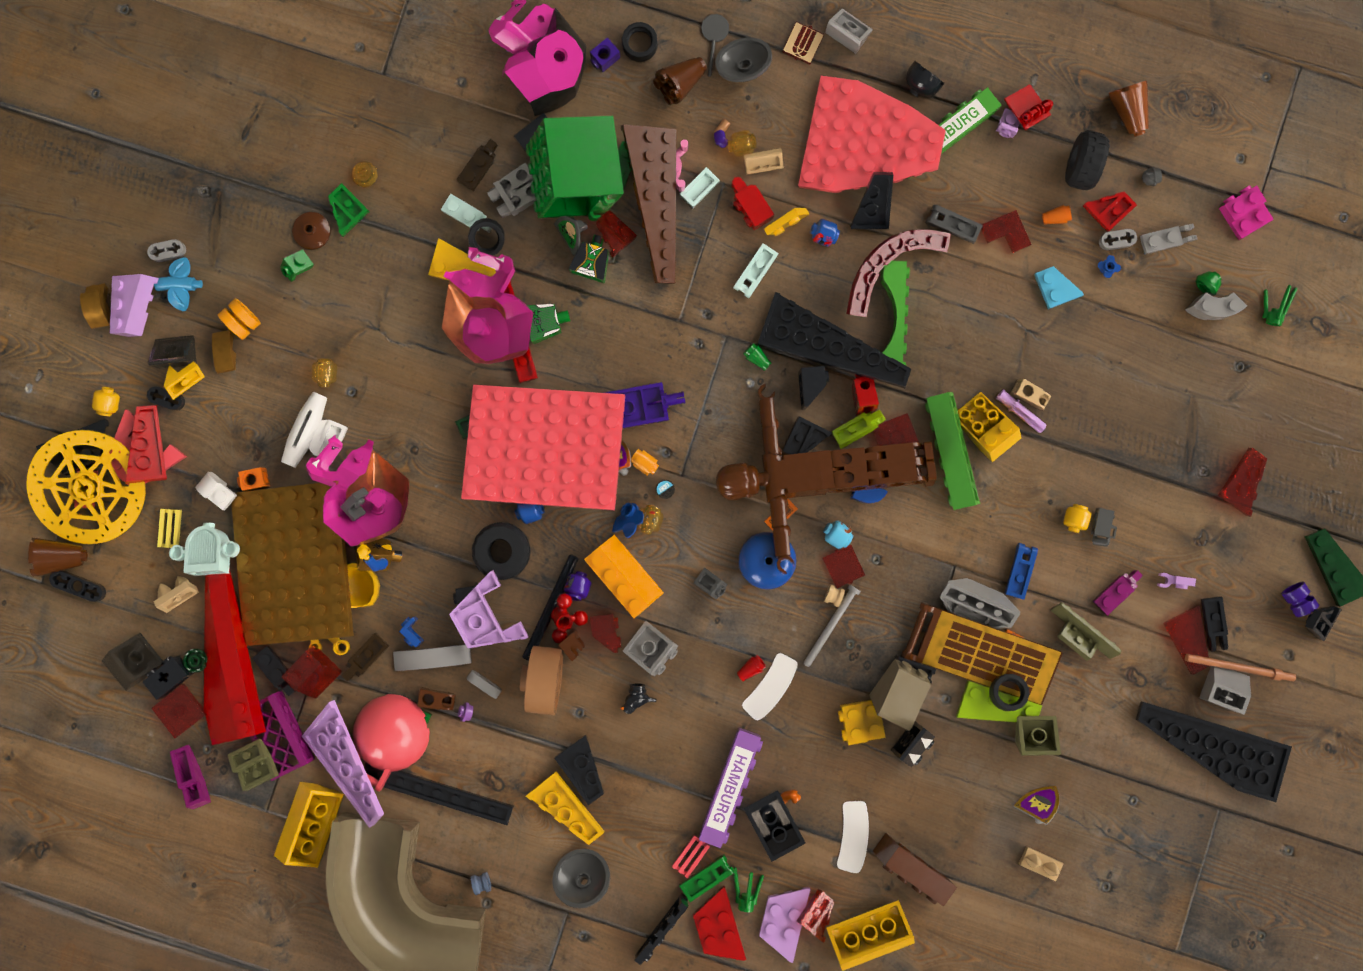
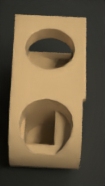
M1026 379L1017 380L1010 393L1011 396L1019 398L1040 410L1045 409L1051 398L1050 394Z

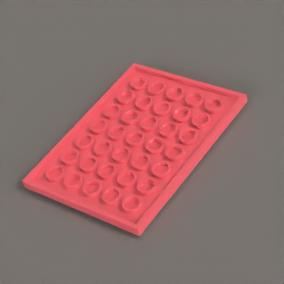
M473 385L461 499L615 511L625 394Z

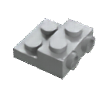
M645 621L623 649V652L649 674L656 676L664 672L666 668L664 664L667 660H671L676 656L678 645L648 621Z

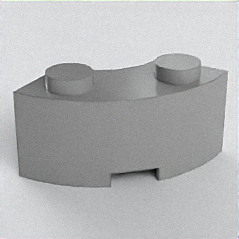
M1206 292L1198 296L1185 310L1192 316L1202 320H1221L1239 313L1247 305L1234 292L1222 298L1213 297Z

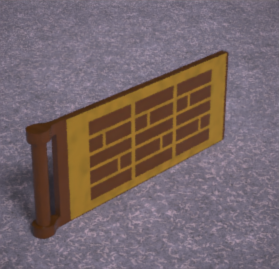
M921 602L920 612L906 649L901 654L903 658L988 687L1001 675L1015 674L1025 680L1029 687L1028 701L1039 705L1043 704L1063 653L1061 651ZM928 612H931L933 615L918 654H913L912 652ZM1005 681L999 686V691L1020 697L1019 687L1014 682Z

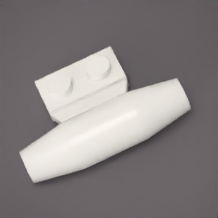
M312 392L301 408L289 433L281 462L296 468L308 449L313 455L318 456L329 444L328 440L334 435L341 442L343 441L348 427L332 420H322L327 401L326 397Z

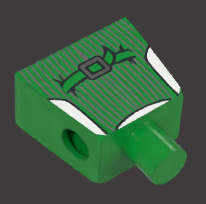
M555 304L527 305L533 311L530 333L533 344L562 333L560 324L570 322L568 310L557 313Z

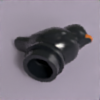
M630 684L629 695L626 696L625 704L621 709L626 714H631L648 702H656L657 699L645 694L647 692L645 684Z

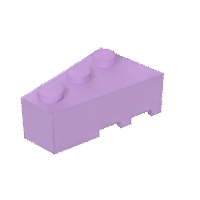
M143 274L112 276L110 334L126 337L142 336L148 317L146 312L149 301L153 299V295H151L153 285L157 284L159 278Z

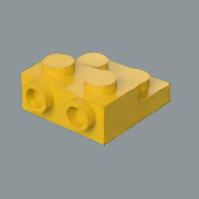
M872 700L840 705L841 710L838 711L839 721L843 722L844 725L841 734L843 741H846L848 745L886 738L882 717L877 715Z

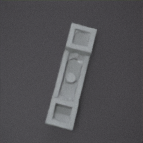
M465 644L393 652L395 671L472 663L471 649L467 648Z

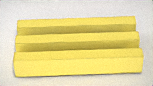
M160 509L157 547L171 548L174 545H179L182 510ZM173 513H174V514H175L174 537H173V544H171L172 519H173Z

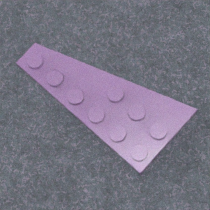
M333 700L325 706L304 732L302 738L370 828L384 815V812L336 702Z

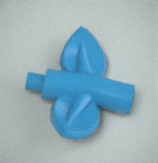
M180 258L171 263L169 266L170 276L159 277L157 284H154L156 291L168 290L169 303L181 311H186L189 306L190 296L188 291H195L196 288L203 287L202 280L188 277L191 266L187 258Z

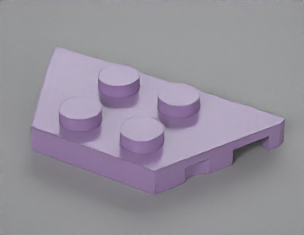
M804 887L797 891H787L780 895L768 896L759 936L791 963L794 961L810 893L809 887Z

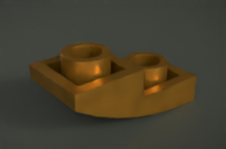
M230 330L212 333V352L216 372L224 373L236 370L233 333Z

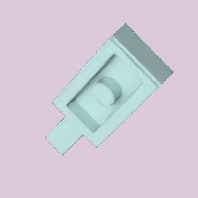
M451 193L441 208L442 212L469 228L475 221L487 217L483 212ZM482 227L488 233L492 229L491 227Z

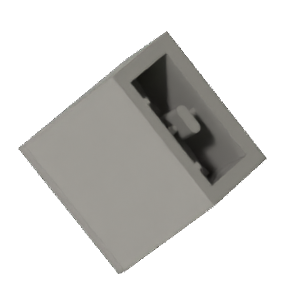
M1211 666L1199 698L1245 715L1251 698L1250 676L1234 670Z

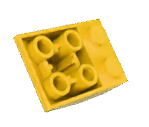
M982 392L958 410L962 430L991 462L995 461L1021 439L1020 428Z

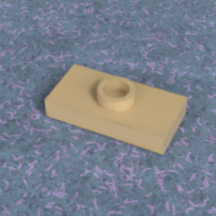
M781 148L745 154L746 175L784 168Z

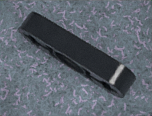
M58 571L53 572L49 577V582L53 587L91 602L101 601L106 596L104 586L72 573ZM57 576H61V578L64 580H69L68 583L59 582V580L56 579ZM77 580L82 583V589L79 592L73 588V584ZM88 589H90V590H96V589H97V592L99 593V596H95V597H94V593H92V592H86V591H87Z

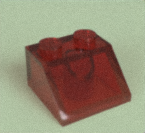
M314 645L306 650L281 677L295 691L317 699L342 671Z

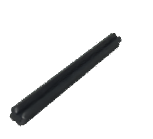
M574 555L568 556L522 655L523 659L529 661L532 647L539 646L550 623L551 613L557 607V598L560 594H563L566 580L573 573L579 560L578 557Z

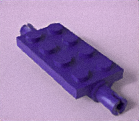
M662 382L605 392L625 394L623 429L668 421L667 408L671 405L685 404V398H681L684 397L683 391L666 395Z

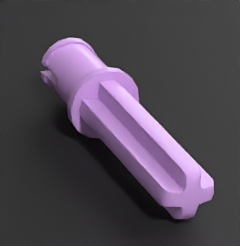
M1004 389L997 395L996 400L1000 401L1008 408L1009 412L1015 413L1038 433H1041L1046 428V424L1019 403V399H1014Z

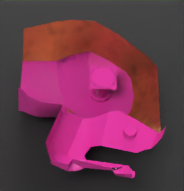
M468 247V258L471 261L494 268L496 273L490 277L468 269L445 272L443 277L449 280L442 323L444 333L474 363L492 364L523 356L529 347L533 311L519 298L512 294L504 293L515 273L513 260L503 254L500 257H495L478 251V248Z

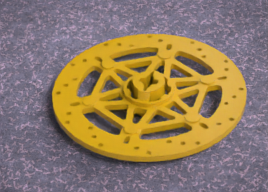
M91 430L66 432L46 442L33 457L27 473L28 498L39 520L54 534L81 544L107 542L126 532L139 517L146 494L145 482L130 483L129 486H123L111 464L114 458L117 459L127 474L129 460L127 454H130L129 449L113 437ZM73 446H95L102 449L103 453L101 456L76 454ZM61 452L64 460L52 477H45L44 473L47 465L57 453ZM80 459L95 460L96 462L87 470ZM72 460L80 468V472L75 473ZM102 463V470L97 475L94 473V470ZM67 465L71 477L59 478L58 475ZM107 469L115 484L103 481ZM68 482L69 485L68 488L56 485V483ZM104 486L116 489V492L105 493ZM44 489L51 490L61 509L59 516L49 507L44 495ZM57 491L70 494L66 505H64ZM102 497H114L108 509L105 510ZM121 497L128 498L127 506L121 516L116 521L111 522L108 515ZM73 500L79 502V505L72 511L69 510ZM92 503H98L101 514L96 511ZM86 505L93 516L77 514V512ZM72 518L97 521L99 528L82 529L70 525L69 522Z

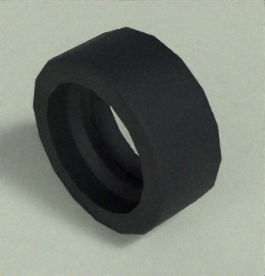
M635 22L629 25L622 35L623 51L627 57L636 62H644L651 59L658 47L657 34L654 28L643 22ZM636 32L648 34L651 39L649 49L644 52L633 51L629 46L630 36Z
M490 218L475 221L469 230V245L472 248H478L480 252L494 256L503 248L505 242L504 230L497 221ZM491 227L496 231L498 241L494 247L482 248L477 244L475 235L480 228Z
M1004 674L997 677L991 683L989 689L990 699L1000 710L1015 711L1027 703L1029 687L1020 676ZM1005 681L1014 682L1019 687L1020 697L1013 704L1004 703L998 695L999 686Z

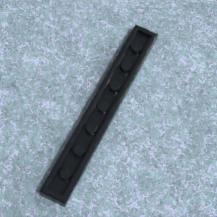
M365 762L364 769L366 773L380 780L384 771L371 767ZM400 770L391 772L384 785V788L504 825H508L514 807L504 802Z

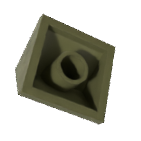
M1056 716L1017 717L1015 743L1021 756L1061 755Z

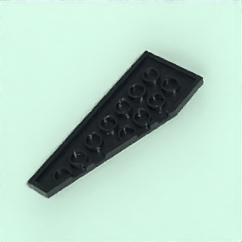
M1143 701L1140 702L1136 716L1138 722L1235 790L1277 802L1292 746Z

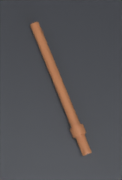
M1192 654L1185 655V661L1267 676L1277 681L1282 679L1294 682L1296 680L1295 674L1283 672L1281 669H1266Z

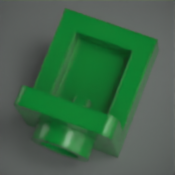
M302 249L283 258L280 267L282 274L292 282L297 275L313 268L314 264Z

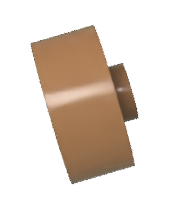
M532 647L529 664L523 665L520 678V691L525 692L524 708L526 713L556 715L563 671V650L561 648Z

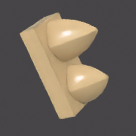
M177 576L174 589L171 590L165 584L159 585L158 599L153 602L156 608L168 613L199 593L197 586L190 583L188 579Z
M1026 846L1019 865L1056 881L1063 863Z

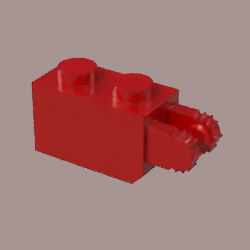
M734 177L731 186L735 192L734 206L739 212L742 211L745 217L743 219L749 228L752 227L755 231L771 221L775 214L756 185L751 184L747 186L741 177Z

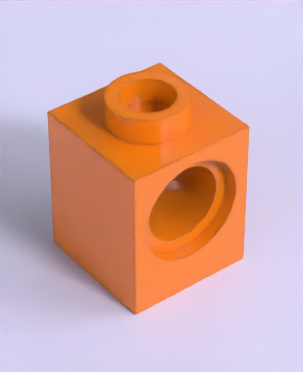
M259 467L238 472L237 483L242 491L270 487L267 468ZM251 475H254L256 478L253 485L249 483Z

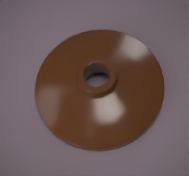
M307 212L295 220L292 233L294 240L302 248L315 250L327 243L330 238L331 228L323 215L316 212ZM309 226L313 228L311 232H307Z

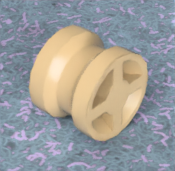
M830 584L823 602H831L834 606L839 607L845 590L842 588L836 589L834 585Z

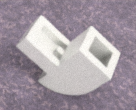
M207 472L195 487L204 498H208L222 510H226L237 497L234 492L226 487L227 483L213 472Z

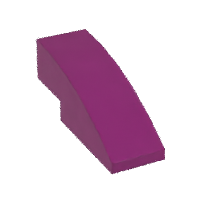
M190 745L171 751L170 755L179 789H182L186 808L196 809L211 803L204 777Z

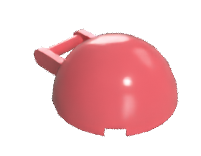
M386 694L385 696L372 699L361 709L353 725L354 745L360 759L362 758L371 767L384 771L380 780L367 774L371 785L378 792L384 787L391 772L408 768L418 761L425 752L429 742L430 731L427 728L424 712L411 699L401 695Z

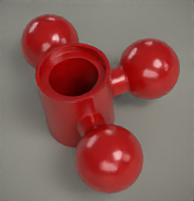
M566 593L558 596L557 605L559 607H556L551 613V618L557 627L552 633V639L558 644L567 638L566 630L571 628L573 622L578 626H583L588 621V615L584 611H577L574 615L568 613L567 608L571 606L572 598Z

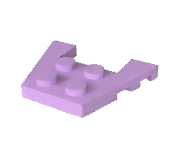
M494 570L490 571L449 614L467 648L522 640L529 637L521 621L502 630L484 595L501 586Z

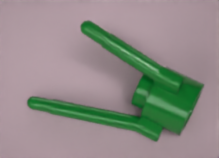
M1288 285L1280 308H1271V311H1268V290H1264V313L1262 318L1266 319V324L1282 326L1285 315L1297 292L1296 287L1288 299L1291 285Z
M734 867L735 902L739 904L738 910L753 912L754 905H757V898L764 875L760 876L753 896L751 894L753 872H750L747 893H742L740 896L737 868Z

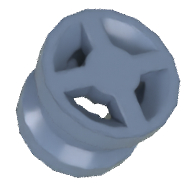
M487 872L482 873L480 876H471V885L475 895H479L482 891H491V881Z

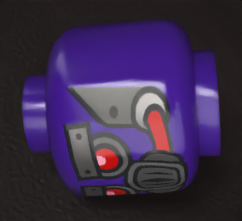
M577 571L576 574L568 576L564 592L570 595L572 600L581 601V599H585L588 596L592 583L587 578V574Z

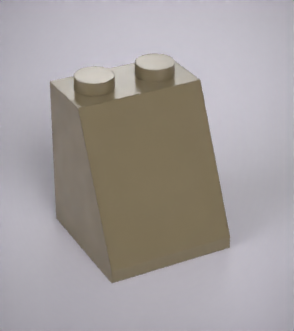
M894 659L869 695L878 716L910 731L931 683L927 673L923 670H916L909 663Z

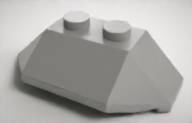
M968 578L948 581L940 595L948 612L996 629L1012 628L1020 615V611L1003 593Z

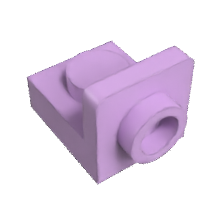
M1004 109L996 131L1006 138H1013L1017 134L1020 124L1012 110Z

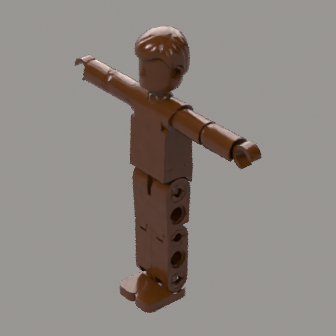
M763 384L758 389L764 455H762L764 472L758 473L757 468L753 465L737 463L722 467L716 476L717 489L721 496L727 500H739L743 497L751 498V496L758 494L760 486H765L767 503H770L775 558L778 559L777 569L782 574H787L780 567L782 561L788 560L791 564H795L794 560L790 557L789 537L791 529L787 525V498L826 495L827 491L828 493H843L922 483L927 487L933 486L937 478L932 442H923V445L920 442L874 446L866 449L862 447L782 456L783 452L778 445L777 436L779 421L775 417L774 409L775 391L770 397H764L761 393L766 388V384Z

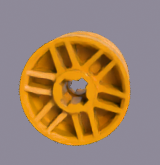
M234 298L228 304L231 311L224 308L217 314L220 320L242 340L250 334V330L246 326L255 330L261 324L260 320L237 298Z

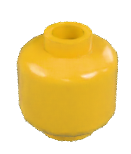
M102 387L101 390H96L93 393L92 408L98 415L112 416V413L118 411L120 396L114 392L113 388Z
M1073 504V506L1066 509L1063 524L1069 527L1068 531L1080 533V530L1088 529L1091 512L1088 511V507Z

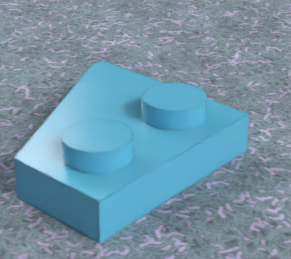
M1054 266L1034 274L1048 309L1084 295L1080 289Z

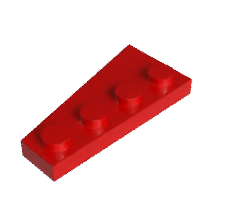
M157 405L138 406L135 412L125 484L166 480Z

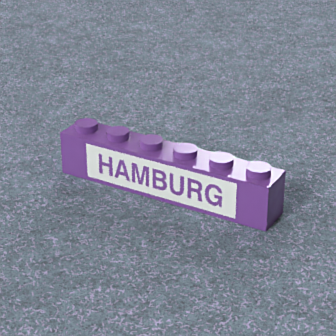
M738 727L699 834L700 841L721 848L723 843H727L729 837L728 827L734 824L736 814H734L735 808L741 805L743 796H741L742 789L747 788L750 779L747 775L749 770L753 771L756 764L754 756L756 752H760L763 741H760V735Z

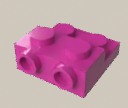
M1250 185L1239 191L1240 196L1235 198L1232 195L1224 200L1225 205L1219 208L1238 240L1274 220L1264 204L1267 201L1258 186L1253 188Z

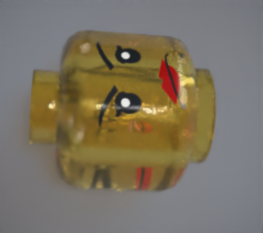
M647 505L640 510L644 514L643 523L637 526L641 528L642 533L652 535V532L660 530L664 515L661 513L660 508Z

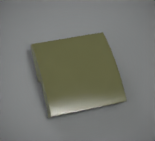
M258 739L228 754L232 772L238 773L242 791H248L279 776L275 763L262 739Z

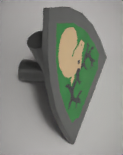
M560 216L554 225L574 256L580 247V232L587 230L588 226L585 222L577 221L570 216Z

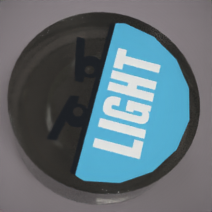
M662 480L656 486V493L662 499L671 498L675 492L674 484L669 480Z

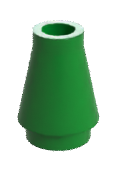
M754 343L743 353L746 356V360L760 367L763 371L772 363L760 346H756Z

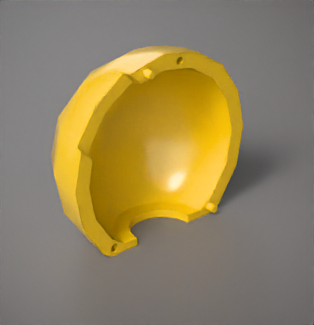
M357 563L347 564L351 608L374 605L380 591L377 575L374 571L358 570Z

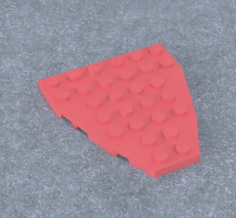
M821 76L798 186L804 189L840 193L843 190H858L861 187L868 186L873 172H893V183H898L905 178L917 177L925 172L936 171L939 168L946 130L913 107L858 80Z

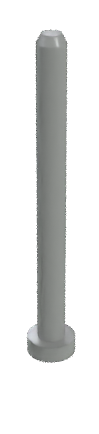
M849 584L847 587L849 589L848 593L804 661L805 666H811L855 594H860V590Z

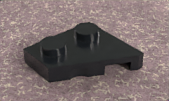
M1336 606L1315 609L1307 617L1305 627L1317 639L1325 641L1342 609Z

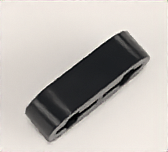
M154 386L147 391V399L159 406L178 411L185 405V399L182 395L175 398L179 401L178 405L169 402L168 399L171 397L164 388ZM154 392L163 395V399L153 396Z

